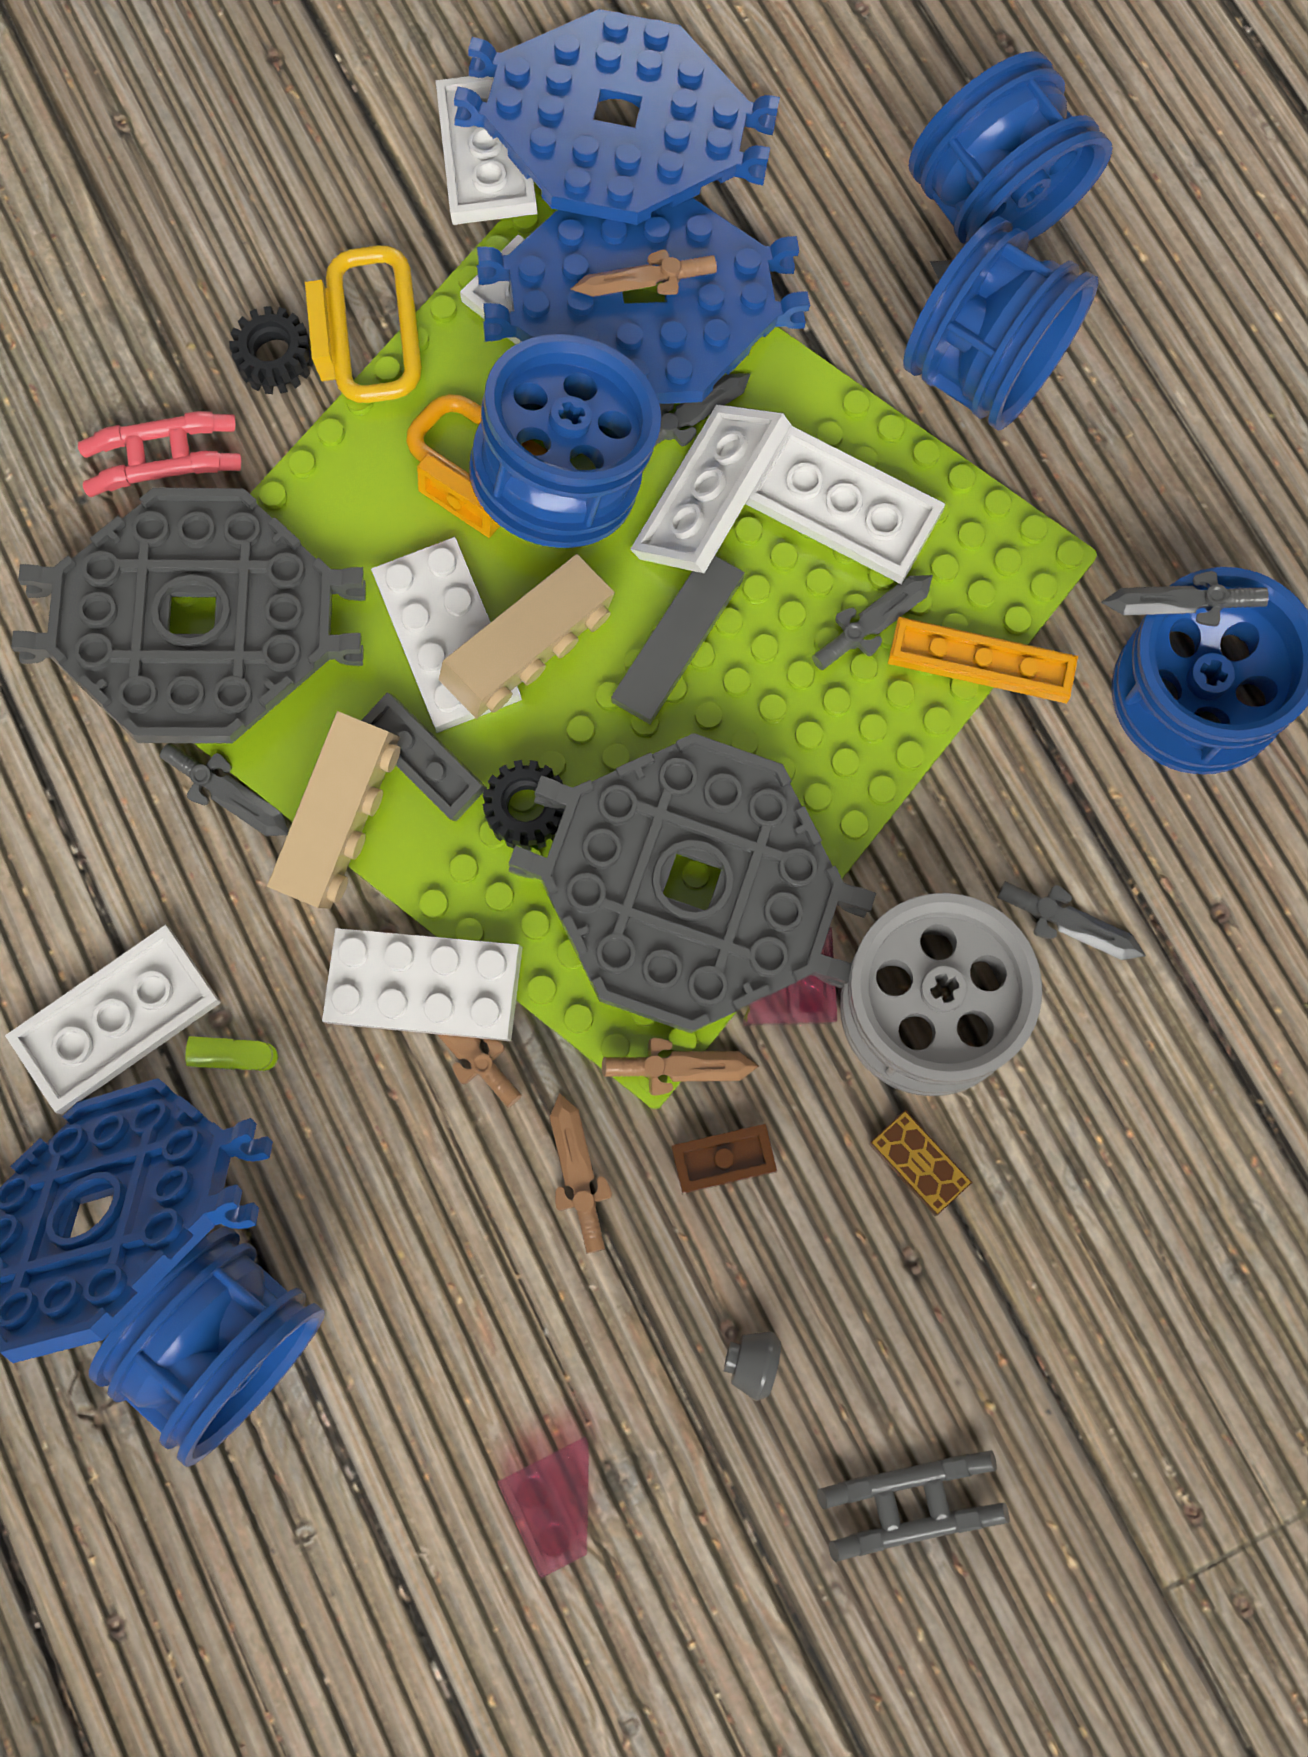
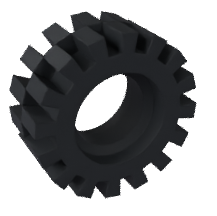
M272 306L264 307L265 314L260 316L257 309L250 311L252 320L248 322L243 316L238 320L241 330L233 327L231 336L234 341H229L232 358L242 379L246 384L249 382L251 387L257 391L262 386L265 394H273L275 386L278 387L280 394L288 392L286 384L290 382L294 388H297L301 385L298 376L300 375L307 379L310 375L308 366L313 367L314 364L311 355L310 339L303 322L300 323L298 316L293 312L289 316L287 310L281 307L278 308L277 315L274 314ZM282 340L288 344L287 352L276 360L262 361L256 357L257 350L269 341Z
M522 760L514 761L515 767L508 769L504 765L499 768L500 775L498 777L492 775L488 780L490 787L489 789L484 788L483 793L484 814L495 837L499 841L502 839L506 841L508 847L514 849L516 845H519L523 849L531 851L530 846L538 845L540 849L546 846L545 841L551 838L554 841L565 809L544 806L542 813L536 819L524 822L511 816L508 811L509 801L515 793L521 790L536 791L541 775L558 781L563 784V781L559 775L555 776L553 774V770L549 766L545 765L544 768H540L538 761L530 760L529 765H523Z

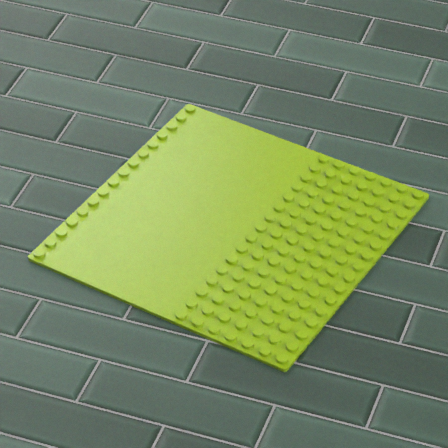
M534 183L538 214L501 219L417 310L416 321L422 368L421 378L416 388L404 397L373 403H357L347 399L341 393L250 493L256 499L258 506L271 518L275 517L300 540L301 545L316 559H321L330 569L363 567V580L366 582V600H348L338 594H332L331 635L361 633V645L364 648L363 666L345 665L336 660H329L235 742L193 744L211 758L217 753L222 755L232 767L229 773L293 822L337 711L362 720L387 692L394 695L487 789L490 787L488 783L492 775L495 777L500 775L499 768L506 765L508 769L515 767L514 761L522 760L523 765H529L530 760L538 761L540 768H544L545 765L552 768L555 776L559 775L564 785L573 788L586 781L591 780L592 782L616 771L617 767L648 753L654 754L676 744L677 740L695 733L783 764L801 806H805L822 839L821 844L832 866H836L843 879L994 689V687L888 664L897 620L878 635L869 634L863 638L865 640H872L876 636L882 638L880 647L872 656H866L859 648L847 651L824 670H820L814 664L812 656L844 632L835 620L838 613L849 608L856 609V615L850 620V623H857L860 620L859 614L898 585V582L745 504L715 554L716 557L745 572L744 579L650 725L613 704L611 696L692 571L640 560L631 551V547L709 416L693 426L680 428V430H686L690 427L696 429L695 437L686 446H681L675 439H664L654 446L651 458L642 472V480L634 505L625 522L608 537L586 546L574 548L542 546L519 538L501 526L488 538L418 491L417 466L420 462L410 453L406 443L407 430L413 420L433 400L448 394L464 396L481 406L486 382L492 367L507 350L516 345L508 338L498 341H485L483 321L485 320L462 302L460 291L477 276V247H493L501 252L518 234L526 239L557 211L556 209H551L542 198V190ZM662 281L658 282L656 286L623 291L624 304L666 302L665 295L657 292V286ZM775 327L766 337L762 336L751 347L750 353L730 373L751 374L744 393L724 406L783 413L791 426L945 503L943 513L905 577L906 579L908 576L933 575L928 595L901 617L1029 645L1096 560L1097 553L1094 548L779 327ZM400 330L354 379L355 383L359 385L386 383L398 380L403 375L404 362ZM674 403L673 409L668 413L674 414L677 410L676 406L681 403ZM449 412L443 415L426 433L424 442L430 448L469 473L470 455L478 425L462 414ZM532 439L545 448L542 440ZM579 454L577 457L570 459L571 464L577 470L596 469L590 458L584 454ZM455 537L489 620L492 622L573 556L578 554L615 592L608 608L611 612L609 618L597 630L591 632L587 628L577 636L579 639L577 644L564 657L558 658L554 655L544 663L546 665L545 670L531 684L525 685L522 681L517 686L521 695V701L500 708L494 713L490 712L477 719H472L437 733L371 569ZM172 597L169 632L172 634H205L212 630L215 623L216 597ZM396 765L390 773H385L379 788L383 790L380 806L373 816L368 815L362 833L366 835L363 848L355 860H350L348 868L435 937L519 944L523 947L516 1002L602 1069L604 1057H648V1043L651 1038H661L672 1043V1049L662 1050L658 1053V1056L661 1058L669 1057L672 1051H706L737 1013H732L693 1033H688L600 1002L541 880L526 878L509 872V861L514 849L508 847L503 839L499 841L495 837L493 830L490 829L483 810V793L457 821H453ZM521 790L511 797L508 811L512 817L519 821L527 822L536 819L542 813L544 806L534 803L535 791ZM551 838L545 841L546 846L540 849L538 845L530 846L531 852L547 858L553 841ZM676 854L663 894L673 900L707 910L721 869ZM660 1075L658 1079L663 1083H671L673 1090L669 1093L653 1096L649 1092L648 1077H612L651 1109L661 1108L681 1083L672 1082L671 1078L667 1075Z

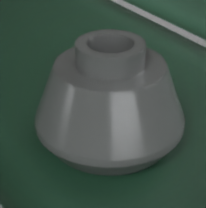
M773 1332L742 1335L739 1344L730 1342L723 1371L732 1374L731 1384L753 1400L759 1401L769 1397L779 1365L781 1341Z

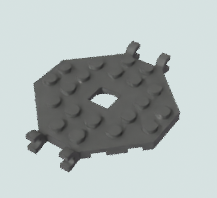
M152 488L139 498L140 505L122 519L119 516L115 517L90 537L92 543L73 558L68 555L54 567L20 564L18 581L20 585H26L27 597L43 598L51 594L47 633L13 631L11 648L14 652H20L19 661L21 664H33L42 662L45 658H51L137 743H233L327 661L336 660L345 665L363 666L364 648L361 645V633L331 635L332 594H338L348 600H366V582L363 580V567L330 569L321 559H316L301 545L300 540L275 517L271 518L258 506L256 499L245 489ZM172 597H216L214 628L205 634H172L169 632Z
M695 733L677 740L676 744L654 754L648 753L617 767L616 771L592 782L591 780L586 781L573 788L541 775L535 791L534 803L549 808L565 809L547 858L515 846L509 861L510 873L541 880L600 1002L688 1033H693L811 975L818 977L825 983L842 988L844 983L847 984L849 981L852 964L821 954L836 906L838 905L843 910L864 918L866 913L871 911L876 893L843 882L836 866H832L821 844L822 839L805 806H801L783 764ZM676 854L721 869L707 910L673 900L663 894Z

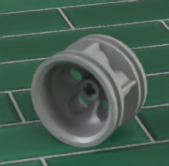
M934 893L918 896L896 905L872 925L864 936L851 962L849 981L847 984L844 983L840 995V1015L846 1039L856 1057L867 1070L884 1083L906 1093L921 1096H944L955 1094L977 1085L1007 1063L1024 1046L1031 1036L1040 1013L1042 978L1037 958L1029 941L1016 924L1004 913L981 900L969 896ZM921 936H945L952 944V955L945 960L929 958L921 948ZM975 962H986L997 978L999 989L983 991L977 988L970 977L971 965ZM887 966L901 967L909 974L911 986L903 995H887L878 987L876 973ZM937 982L940 984L941 989L947 986L952 993L946 999V1003H943L942 996L935 999L931 994ZM965 1014H975L982 1018L988 1030V1038L984 1046L971 1047L961 1041L957 1033V1024L960 1017ZM917 1016L929 1022L932 1028V1041L929 1047L923 1050H912L902 1043L898 1030L903 1020Z

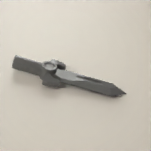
M751 373L724 375L713 386V391L702 402L681 403L676 406L677 410L674 414L668 413L673 409L674 403L659 404L661 427L655 446L664 439H675L681 446H686L696 435V429L690 427L686 430H680V428L697 424L712 413L716 404L726 405L743 394Z
M1209 571L1195 575L1192 580L1194 585L1204 586L1208 590H1198L1194 586L1121 588L1101 603L1122 615L1196 613L1197 609L1205 608L1209 612L1197 614L1196 622L1215 627L1220 623V611L1223 608L1266 607L1269 595L1267 587L1226 589L1224 586L1218 585L1216 572Z
M933 575L908 576L902 584L896 585L859 614L860 620L857 623H850V620L856 615V609L849 608L838 613L835 620L844 632L812 656L814 664L820 670H824L847 651L859 648L866 656H872L880 647L882 638L879 636L872 640H865L863 638L869 634L878 635L895 622L898 617H901L925 599L928 595Z
M172 743L166 744L161 750L159 756L161 759L171 764V766L191 778L194 782L187 793L189 800L201 805H207L210 800L202 793V787H206L211 792L212 800L265 836L288 835L289 831L283 814L228 775L218 777L215 774V769H222L226 773H229L232 769L229 762L222 755L214 754L205 766Z
M1004 881L997 896L998 899L1033 914L1037 920L1033 933L1038 937L1054 939L1057 936V931L1047 924V921L1055 923L1059 932L1120 960L1146 956L1132 934L1071 906L1067 908L1059 907L1056 901L1068 904L1072 900V896L1058 885L1053 886L1048 897L1044 898L1029 893Z

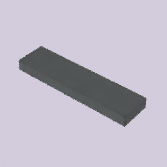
M716 556L712 559L705 573L692 571L611 696V702L651 725L742 583L745 572Z

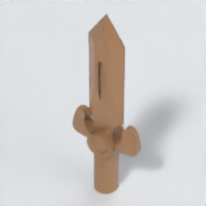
M660 250L648 256L647 262L649 264L589 274L584 276L571 290L594 297L656 286L658 282L662 281L657 286V292L664 295H675L678 293L680 279L714 274L717 272V265L714 255L679 261L676 258L669 257L667 250Z
M437 1034L458 1060L466 1059L471 1063V1069L463 1068L458 1062L453 1064V1071L460 1083L467 1084L475 1076L479 1075L507 1108L514 1105L522 1097V1094L495 1065L494 1060L505 1050L504 1045L499 1040L484 1039V1042L489 1047L488 1054H484L480 1049V1038Z
M651 1038L649 1040L648 1057H604L602 1060V1074L604 1077H648L649 1092L653 1096L669 1093L673 1090L671 1083H663L658 1079L660 1075L669 1076L672 1082L740 1081L759 1067V1065L739 1051H672L669 1057L661 1058L658 1056L660 1051L672 1049V1043L661 1038Z
M559 1093L550 1115V1121L565 1186H570L573 1189L574 1198L573 1200L568 1199L565 1189L558 1187L555 1192V1204L559 1211L572 1208L577 1210L586 1254L605 1250L596 1212V1202L610 1199L612 1191L607 1180L600 1176L596 1180L598 1184L597 1192L594 1195L591 1194L590 1182L594 1179L579 1109Z

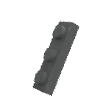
M387 692L361 720L400 737L397 746H400V755L396 766L450 820L457 821L484 792V788L487 789L394 695Z

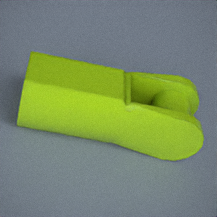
M189 1036L186 1045L185 1062L188 1067L267 1071L272 1069L278 1061L276 1048L272 1044L261 1041Z

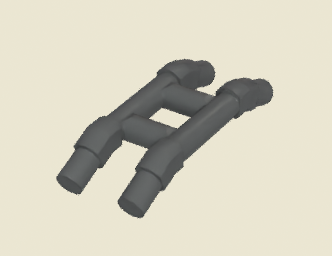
M993 1451L952 1456L889 1472L858 1477L818 1489L817 1499L822 1509L874 1497L881 1528L861 1531L830 1541L829 1552L831 1558L835 1562H839L852 1557L864 1556L883 1551L887 1548L931 1538L1008 1524L1010 1517L1005 1502L973 1506L950 1512L943 1481L996 1471L997 1463ZM923 1486L930 1517L901 1523L894 1492Z

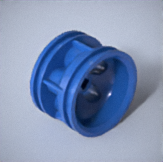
M1029 51L1009 57L970 81L936 113L922 131L912 149L908 165L911 175L916 182L921 184V188L926 196L937 203L953 225L956 237L963 244H966L985 223L997 216H1001L1009 221L1012 225V230L1020 228L1027 232L1029 241L1058 222L1087 194L1104 172L1111 158L1112 143L1103 132H1100L1095 120L1087 115L1072 116L1067 110V100L1064 96L1065 82L1061 75L1053 69V65L1046 55L1041 52Z
M997 216L985 223L969 239L944 272L917 319L907 343L903 366L907 372L914 376L922 374L924 383L937 387L969 408L976 417L984 418L989 415L988 423L996 430H1002L1011 424L1028 406L1050 377L1080 329L1094 300L1099 284L1098 277L1089 271L1079 275V265L1071 260L1060 265L1053 260L1039 262L1026 253L1029 243L1028 233L1020 228L1012 230L1011 223L1001 216Z
M567 334L542 335L527 339L511 347L496 361L488 375L481 405V422L476 430L470 455L469 475L471 485L481 506L495 522L510 533L542 546L556 548L586 546L614 533L625 522L632 510L640 488L642 472L651 458L659 436L661 411L654 388L644 373L630 359L610 346L586 337ZM532 439L542 440L548 452L543 455L534 456L521 444ZM579 454H584L590 458L596 469L577 470L571 464L570 459L577 457Z
M1236 567L1203 569L1178 579L1170 586H1194L1198 590H1208L1204 586L1194 585L1192 580L1197 574L1214 571L1217 574L1218 585H1222L1226 589L1267 587L1269 598L1266 607L1223 608L1220 611V623L1215 627L1196 622L1197 614L1209 612L1205 608L1197 609L1196 613L1145 615L1139 627L1133 632L1116 661L1112 676V700L1120 725L1130 740L1144 754L1170 769L1202 775L1217 774L1236 769L1260 754L1308 706V610L1282 584L1268 576L1248 569ZM1177 631L1187 634L1194 642V655L1188 658L1177 655L1170 644L1169 634L1171 632ZM1234 635L1246 643L1249 649L1248 657L1240 661H1230L1223 656L1220 648L1222 637ZM1162 679L1170 681L1176 687L1178 693L1177 700L1167 690ZM1244 684L1258 687L1265 696V705L1251 707L1241 703L1235 694L1237 687ZM1200 711L1210 712L1219 719L1220 723L1203 719L1195 715V713Z
M226 1226L206 1235L108 1334L97 1351L89 1369V1378L97 1386L104 1387L109 1385L108 1396L115 1402L126 1400L161 1432L159 1442L167 1450L176 1446L180 1447L177 1459L185 1467L196 1464L211 1453L260 1405L303 1353L325 1316V1311L316 1303L304 1306L306 1294L300 1288L287 1291L254 1262L256 1258L255 1248L249 1243L239 1244V1234Z

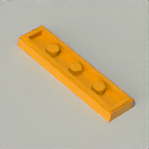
M898 617L888 664L1067 704L1071 697L1078 656Z

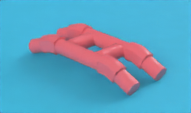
M195 411L185 413L184 416L122 427L116 425L95 432L93 436L78 442L80 454L88 458L102 451L108 452L115 448L126 446L128 466H113L101 471L99 475L83 481V489L89 497H94L108 490L112 492L122 487L131 486L133 483L190 473L240 471V453H218V451L189 453L187 433L193 435L199 433L212 434L213 431L234 432L236 426L234 414H213L210 411ZM169 437L172 458L146 463L143 441Z

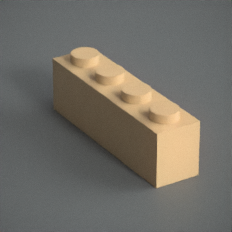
M576 554L445 658L442 662L439 681L476 719L488 709L492 713L498 711L512 697L513 693L511 690L522 681L525 685L531 684L545 670L546 665L544 663L554 655L558 658L564 657L577 644L579 640L577 636L587 628L591 632L597 630L609 618L611 612L608 608L615 592Z
M337 711L267 884L268 888L317 908L331 909L333 902L338 903L341 900L348 884V877L344 875L351 859L355 860L359 856L365 842L366 835L362 833L368 815L373 816L380 806L383 790L379 788L386 772L390 773L398 761L400 755V746H397L399 736Z

